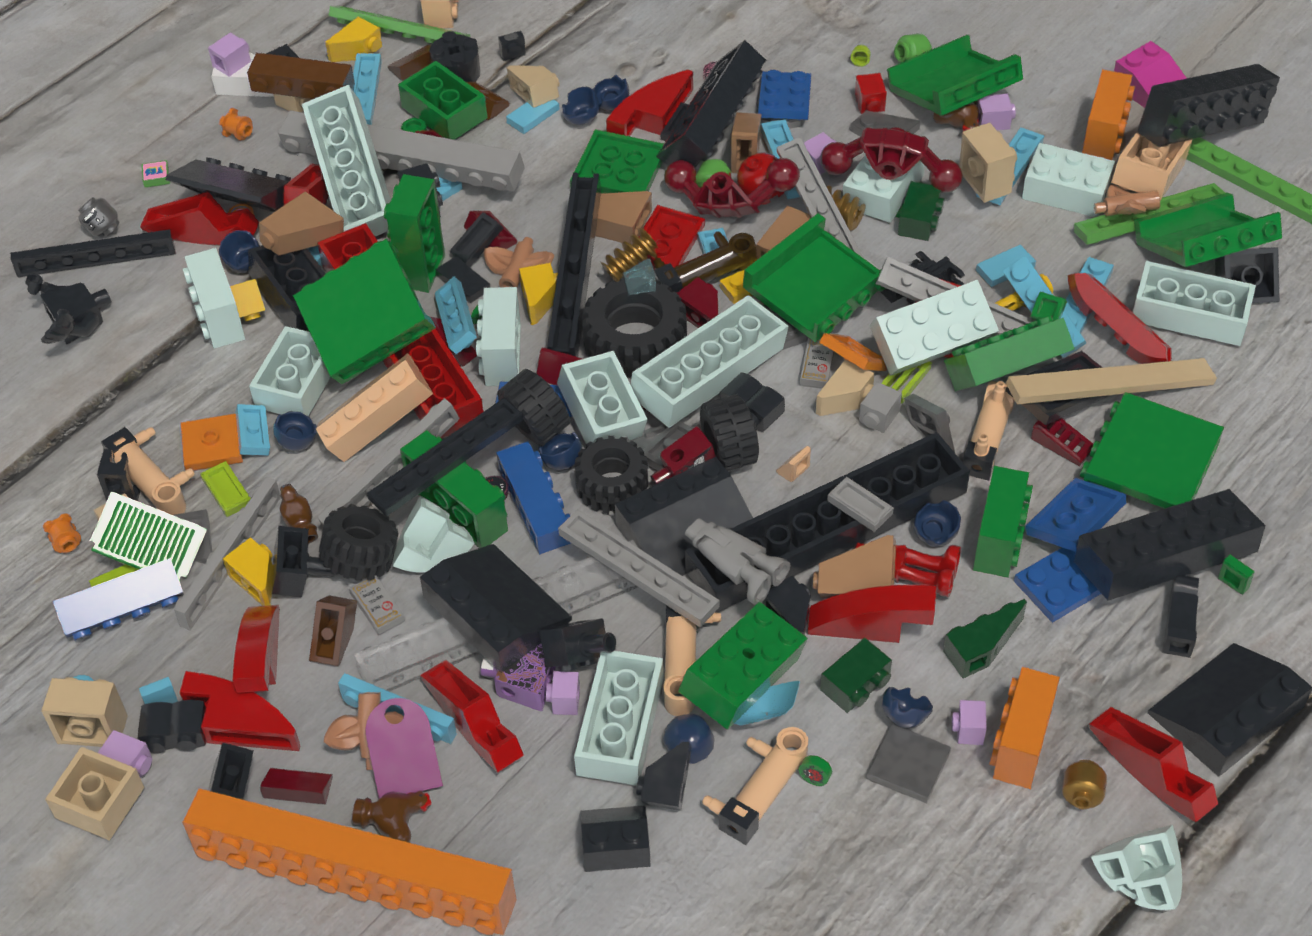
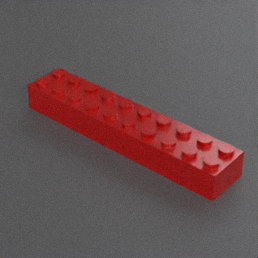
M362 224L317 242L321 263L326 272L339 268L347 263L351 257L362 254L370 249L374 243L378 242L367 224ZM436 328L382 360L388 369L406 354H409L433 392L429 398L413 409L420 421L433 406L438 405L444 398L453 405L460 419L440 438L443 439L484 412L482 398Z

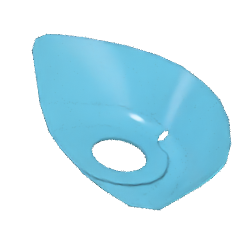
M800 681L770 686L734 724L745 725L786 714L794 706Z

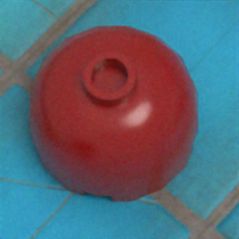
M765 152L756 153L741 163L738 168L736 181L740 189L747 196L767 179V168L771 162L778 159L776 156ZM776 191L761 205L771 203V198L776 195L780 197L784 192Z

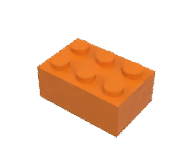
M1102 69L1088 119L1082 153L1113 160L1114 153H1120L1123 139L1118 137H1124L1126 120L1129 118L1131 103L1127 101H1132L1135 86H1131L1132 75Z
M1022 667L1019 679L1012 678L1007 703L1004 705L1001 724L996 733L989 764L995 766L993 779L1031 789L1060 679L1059 676Z

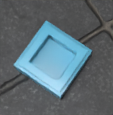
M169 677L139 688L144 704L178 702Z

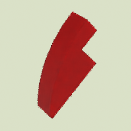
M688 69L665 76L635 91L622 101L606 119L607 132L631 136L635 128L661 135L662 130L681 102L685 103L693 91V71Z
M319 164L309 165L284 186V205L304 192H307L324 205L326 204L329 194Z
M209 192L149 208L140 228L146 232L170 229L173 240L203 245H220L227 234L236 230L248 231L254 236L259 221L248 208L226 213Z
M879 586L854 590L822 600L810 606L808 635L861 640L865 637L872 641L899 643L902 623L933 625L936 586Z
M279 605L248 607L243 614L236 641L232 677L237 693L269 691V685L276 684Z
M444 660L420 675L422 681L445 714L454 718L455 727L495 771H501L524 756L516 735L501 724L489 694L449 661Z
M185 672L180 695L182 700L204 701L206 711L201 729L207 744L222 745V742L242 747L288 751L300 750V743L295 728L276 707L255 692L237 693L234 683L227 679L203 673Z
M1110 707L1089 723L1091 731L1111 755L1145 788L1177 812L1197 822L1218 805L1214 784L1189 772L1181 741L1113 707Z

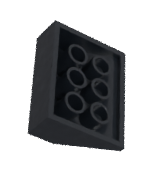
M206 157V161L195 159L167 174L165 179L199 194L209 192L215 198L247 204L273 212L284 206V186L291 181L290 177L276 174L275 178L268 177V172L255 168L252 169V172L244 171V166L229 163V167L222 166V161Z
M717 457L711 458L615 504L616 526L625 539L681 576L687 574L685 550L693 547V540L685 536V532L698 518L706 523L714 522L716 527L719 525L727 529H731L753 518L732 476Z
M495 544L444 559L420 576L424 599L500 673L541 644L539 630L564 625L572 620V616Z
M1233 643L1148 710V714L1174 738L1181 741L1183 746L1213 773L1220 777L1302 710L1312 691V686L1290 667Z

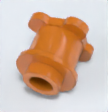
M231 108L225 116L220 118L219 125L223 129L222 135L229 137L233 134L236 139L244 140L252 133V120L247 116L241 117L237 115L238 110Z
M67 513L60 515L59 518L53 521H46L43 525L44 531L49 533L47 537L52 542L53 549L59 553L71 552L81 542V535L76 531V526L71 523L72 518Z

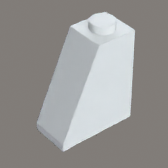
M249 53L251 62L230 77L216 68L213 69L211 77L216 95L274 97L273 94L251 91L247 71L255 54Z

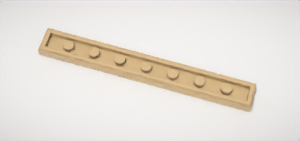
M1205 358L1009 376L1006 385L1017 404L1117 395L1124 394L1125 392L1137 393L1214 385L1217 377Z

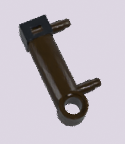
M717 231L714 233L715 242L719 247L676 267H673L671 263L665 265L661 258L654 259L653 263L656 268L654 270L655 279L660 285L664 283L672 289V292L678 293L697 277L708 282L735 269L745 270L758 260L754 237L748 233H738L732 236L728 243L725 236Z

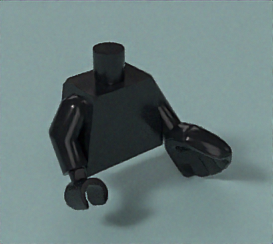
M29 273L25 281L30 294L36 295L39 291L41 292L40 297L46 313L53 322L50 329L41 338V342L45 344L64 340L67 345L81 336L88 337L103 322L99 308L112 303L105 288L90 294L84 283L80 282L70 286H58L48 282L43 283V278L36 273Z

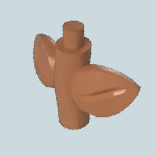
M1110 184L1103 202L1094 203L1095 214L1105 213V216L1146 213L1148 210L1160 208V197L1158 191L1131 193L1115 184Z
M524 237L523 241L518 242L514 252L499 247L484 249V258L488 268L493 273L502 275L499 280L500 287H518L520 283L519 268L552 263L554 254L547 251L533 253V240L530 237Z
M381 692L359 693L357 716L343 715L338 717L329 726L324 736V743L335 749L348 751L360 745L361 758H366V770H373L366 739V723L370 713L381 703ZM397 712L385 713L386 720L391 724H398L404 718L402 714Z

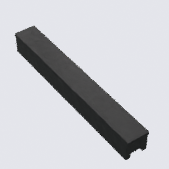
M573 173L547 343V349L576 357L579 355L582 334V311L585 308L602 190L600 177L597 173H594L593 177H579L578 173Z

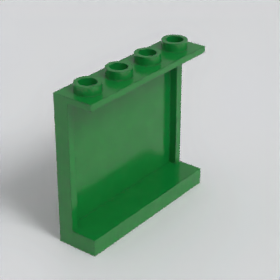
M968 34L887 69L890 92L940 116L1023 80L1021 56L1014 54L1000 61L971 49L970 35Z
M1228 192L1134 219L1137 245L1184 267L1282 239L1280 212L1253 218L1235 210L1234 196Z
M819 213L744 270L743 288L814 342H817L823 334H830L837 324L842 320H848L853 311L859 306H865L875 293L885 289V287L876 284L881 269L879 270L825 231L826 218Z
M387 239L374 243L370 249L360 255L351 257L344 265L335 270L328 271L324 277L313 284L304 286L300 292L293 295L330 377L342 385L436 328L433 320L425 314L396 255L399 252L398 249Z
M1125 392L1120 402H1114L1110 412L1112 419L1110 422H1104L1100 437L1103 438L1101 442L1095 441L1090 453V457L1093 458L1091 462L1085 461L1080 477L1084 478V481L1097 483L1164 509L1194 500L1219 446L1224 427Z

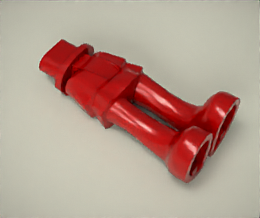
M857 543L856 548L865 544ZM896 545L895 582L898 583L900 579L919 585L936 586L937 594L950 597L958 570L961 547L951 545L943 555L933 556L907 548L906 545ZM906 565L917 566V567H920V568H923V569H927V570H930V571H933V572H936V573L918 570V569H915V568L908 567V566H906Z

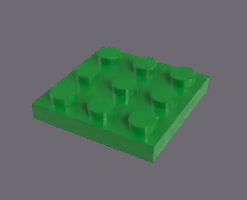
M595 129L574 173H578L579 177H593L594 173L599 174L602 188L601 194L649 191L662 164V161L656 155L664 143Z

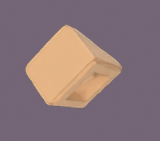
M806 446L796 452L776 472L789 482L794 481L810 467L811 448Z

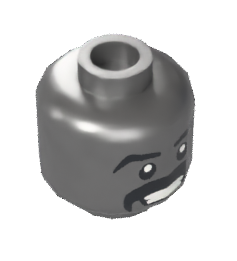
M92 197L78 210L81 213L78 217L79 222L93 236H98L101 233L107 236L117 227L115 221L118 218V213L104 198L95 199Z

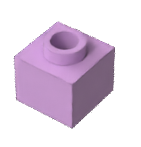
M554 671L553 683H547L546 702H552L553 714L578 715L580 696L579 672Z
M960 700L958 712L952 713V731H957L958 744H984L986 734V701Z

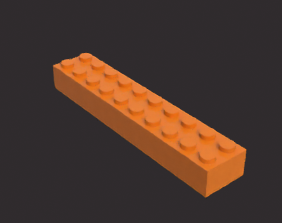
M200 788L182 822L195 854L204 860L213 861L217 859L237 869L247 867L257 870L260 874L267 877H274L275 875L285 877L297 885H305L306 883L315 885L327 893H336L337 891L349 894L358 901L365 902L371 900L379 902L391 910L402 908L412 911V913L422 918L436 917L443 919L449 925L456 927L466 925L486 935L496 933L504 936L517 901L512 869Z

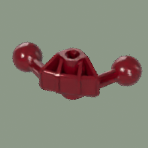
M867 127L863 129L861 137L848 144L842 142L829 143L820 154L822 168L829 174L841 175L850 169L853 158L864 152L871 167L882 178L887 180H894L906 174L918 161H921L930 170V184L941 190V193H949L956 190L960 186L963 177L962 170L956 162L948 159L940 160L928 147L929 139L927 137L912 134L898 127L890 129Z
M778 158L768 166L766 171L767 179L748 196L725 172L713 174L700 188L696 184L697 173L695 168L684 160L674 161L666 168L664 181L671 191L684 193L701 215L707 214L716 218H741L745 215L758 214L760 212L758 207L776 191L786 192L793 189L799 181L800 171L794 161L788 158Z

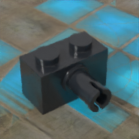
M278 526L273 558V595L302 597L307 574L334 577L335 574L332 572V569L326 568L323 565L324 561H321L320 557L309 556L307 528Z
M603 618L580 620L539 630L545 668L558 666L559 672L577 669V663H579V666L597 664V658L600 657V653L613 652L617 645L614 634L605 632Z

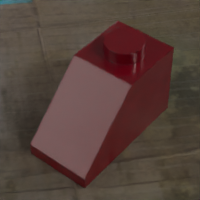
M699 277L677 293L681 298V302L685 305L687 321L697 328H700L719 315L718 290L712 284L706 283Z

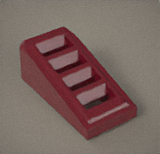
M1062 418L1047 425L1038 420L1033 426L1032 440L1079 467L1091 453L1094 444ZM1067 440L1071 441L1068 446L1065 444ZM1078 445L1081 449L1076 453L1073 450Z

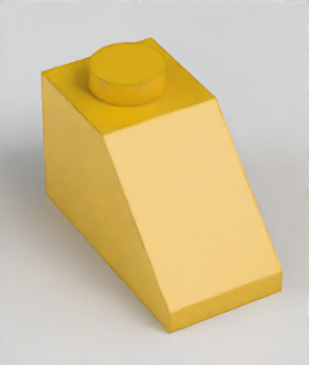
M357 17L325 42L328 60L330 62L356 60V54L375 53L382 47L380 28Z
M551 263L519 268L521 289L531 325L537 324L554 303L558 272L553 273Z
M256 279L231 285L230 288L236 302L239 317H244L245 321L261 317L260 312L264 311L265 307Z
M250 537L226 555L223 561L228 576L262 606L271 605L273 564L271 558H273V555L265 544L259 545Z

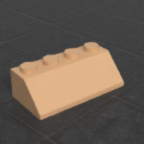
M406 354L319 421L316 430L325 447L345 462L429 398L433 392L411 356Z

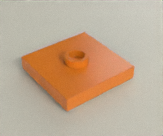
M823 334L820 343L841 355L844 360L854 363L863 370L887 371L881 355L850 336Z
M236 413L181 422L185 470L189 468L193 471L211 468L225 461L228 465L243 462V457L239 452Z

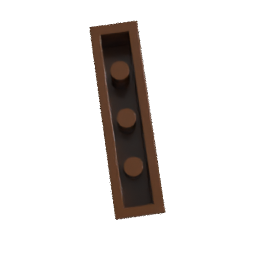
M257 52L247 71L251 91L315 99L346 85L353 89L355 84L351 64Z

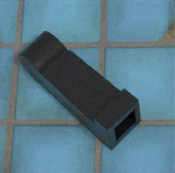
M1182 575L1176 576L1173 579L1162 653L1191 658L1197 637V594L1199 587V578ZM1171 642L1187 643V645L1185 647L1178 648L1173 646Z

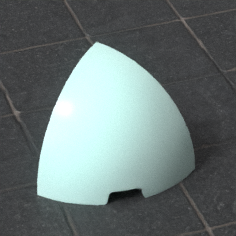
M419 496L399 537L394 553L393 566L410 572H427L444 559L468 552L474 545V541L463 526H459L449 519V513L426 498Z
M1173 825L1153 829L1120 840L1091 856L1103 880L1114 891L1120 890L1133 898L1136 905L1155 910H1172L1177 908L1182 892V866Z

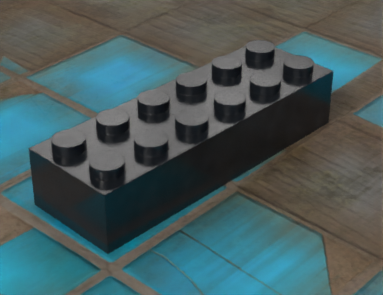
M746 40L742 41L715 63L656 155L667 166L674 161L684 160L695 168L700 160L706 161L713 154L714 150L712 147L723 138V129H726L734 120L733 113L737 112L744 104L742 99L753 89L752 82L756 81L763 73L761 68L766 59Z
M1253 64L1153 85L1137 132L1160 147L1264 123L1269 113L1268 109L1271 101L1277 92L1280 77L1260 64Z
M1226 489L1079 536L1074 563L1106 600L1109 601L1173 580L1176 576H1186L1222 564L1229 554L1238 559L1256 553L1259 550L1266 525L1230 489Z

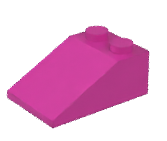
M1152 41L1117 60L1114 72L1132 75L1131 86H1135L1133 100L1144 108L1153 85L1186 79V76L1171 55Z

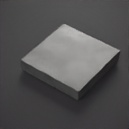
M892 723L867 773V779L927 803L949 757L951 747Z

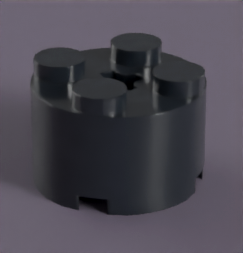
M447 31L431 45L429 49L431 63L434 61L439 62L465 82H476L479 79L481 72L476 39L456 34L453 31Z

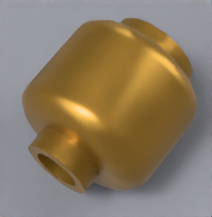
M1079 760L1068 766L1064 774L1062 787L1064 798L1078 809H1089L1100 805L1105 798L1107 775L1103 768L1094 761Z

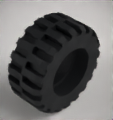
M625 277L620 278V281L615 283L614 281L605 284V288L600 287L593 293V297L588 298L582 311L585 353L589 358L614 351L626 377L632 378V373L687 336L685 305L681 302L680 296L675 291L672 292L669 286L664 283L660 285L657 280L651 278L648 281L644 280L643 277H635V279ZM628 323H644L654 327L650 331L640 334H626L615 330Z

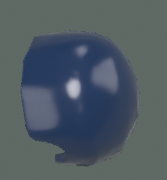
M617 75L597 82L593 88L600 108L605 111H613L630 95L626 78L622 80Z
M588 86L578 87L567 94V104H562L565 119L574 125L590 123L600 110L594 89Z
M236 230L227 234L221 241L219 255L229 269L234 272L245 273L249 271L248 249L258 247L260 244L250 232Z
M289 411L277 416L273 434L278 444L285 449L300 451L309 447L314 441L317 425L313 424L310 417L305 414Z
M575 432L571 434H557L544 446L539 447V453L547 467L557 471L567 470L575 466L576 457H579L578 452L582 448V443Z
M946 500L937 504L927 503L915 515L914 530L918 538L930 546L947 545L958 535L961 516L957 507Z
M888 687L883 693L882 707L886 716L896 725L904 728L918 727L933 712V705L928 697L913 698L910 693L911 688L909 687L900 690L895 687Z
M685 714L676 716L664 730L663 741L668 751L683 741L690 742L692 746L690 764L706 759L714 748L713 733L706 721L698 715Z

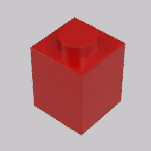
M881 73L856 75L855 97L860 113L863 114L866 111H885L887 91Z

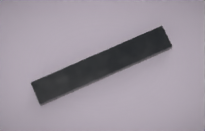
M169 229L11 252L10 259L17 277H24L29 273L44 274L176 254V247L171 230Z
M505 398L501 399L367 493L368 500L384 515H390L524 420L523 413Z

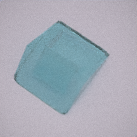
M646 259L623 273L629 295L656 291V279L651 259Z

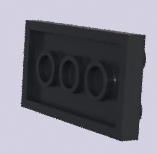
M1079 351L1026 375L1103 367L1086 353ZM1006 387L1005 391L1012 396L1009 388ZM1110 395L1021 405L1039 421L1047 425Z

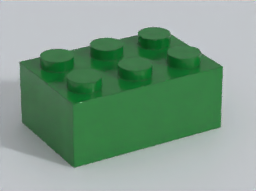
M434 61L398 84L401 107L416 118L422 119L429 128L443 138L455 140L487 119L485 95L437 61Z
M994 466L979 532L973 571L1009 578L1011 566L1017 567L1033 485L1027 484L1030 472Z

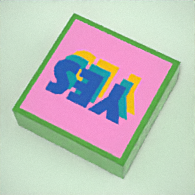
M167 160L142 164L144 187L170 184L169 181L165 180L166 175L169 174Z

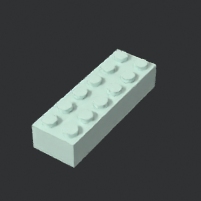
M346 85L303 103L302 107L334 212L344 218V231L366 223L374 236L387 232L388 223L384 219V208L391 200L359 98L351 87Z
M748 295L632 373L631 387L640 405L670 428L699 408L703 403L719 394L741 372L748 374L781 351L784 347L788 325Z

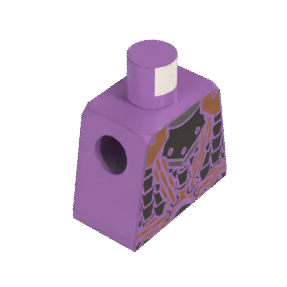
M540 644L502 673L484 657L481 665V675L495 678L496 694L499 697L538 711H543L546 702L547 683L552 682L553 672L556 667L545 668L542 645Z

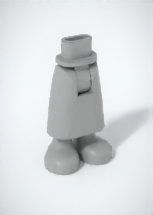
M698 518L685 532V536L693 540V546L699 549L711 563L736 585L741 584L744 580L747 582V599L754 605L766 598L771 584L773 586L781 584L790 570V562L784 558L767 556L766 548L730 529L719 525L716 527L714 522L706 523Z

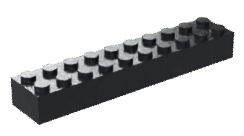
M935 432L741 523L730 530L766 548L767 556L784 558L790 562V570L786 576L788 578L855 547L857 543H863L915 518V515L927 503L937 504L943 500L950 501L967 493L970 470L939 433ZM846 477L894 508L893 515L875 532L827 501L828 494ZM693 546L685 550V568L689 577L695 585L719 600V608L715 613L747 599L748 584L745 580L741 584L736 585L711 563L699 549Z

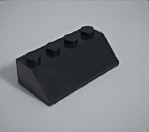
M263 245L248 249L249 275L252 279H256L259 289L287 327L310 332L293 295L300 292L304 286L313 284L324 277L326 274L307 248L283 255H278Z

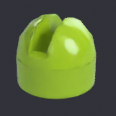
M862 44L854 47L851 53V61L854 65L862 67L870 61L871 52L866 45Z

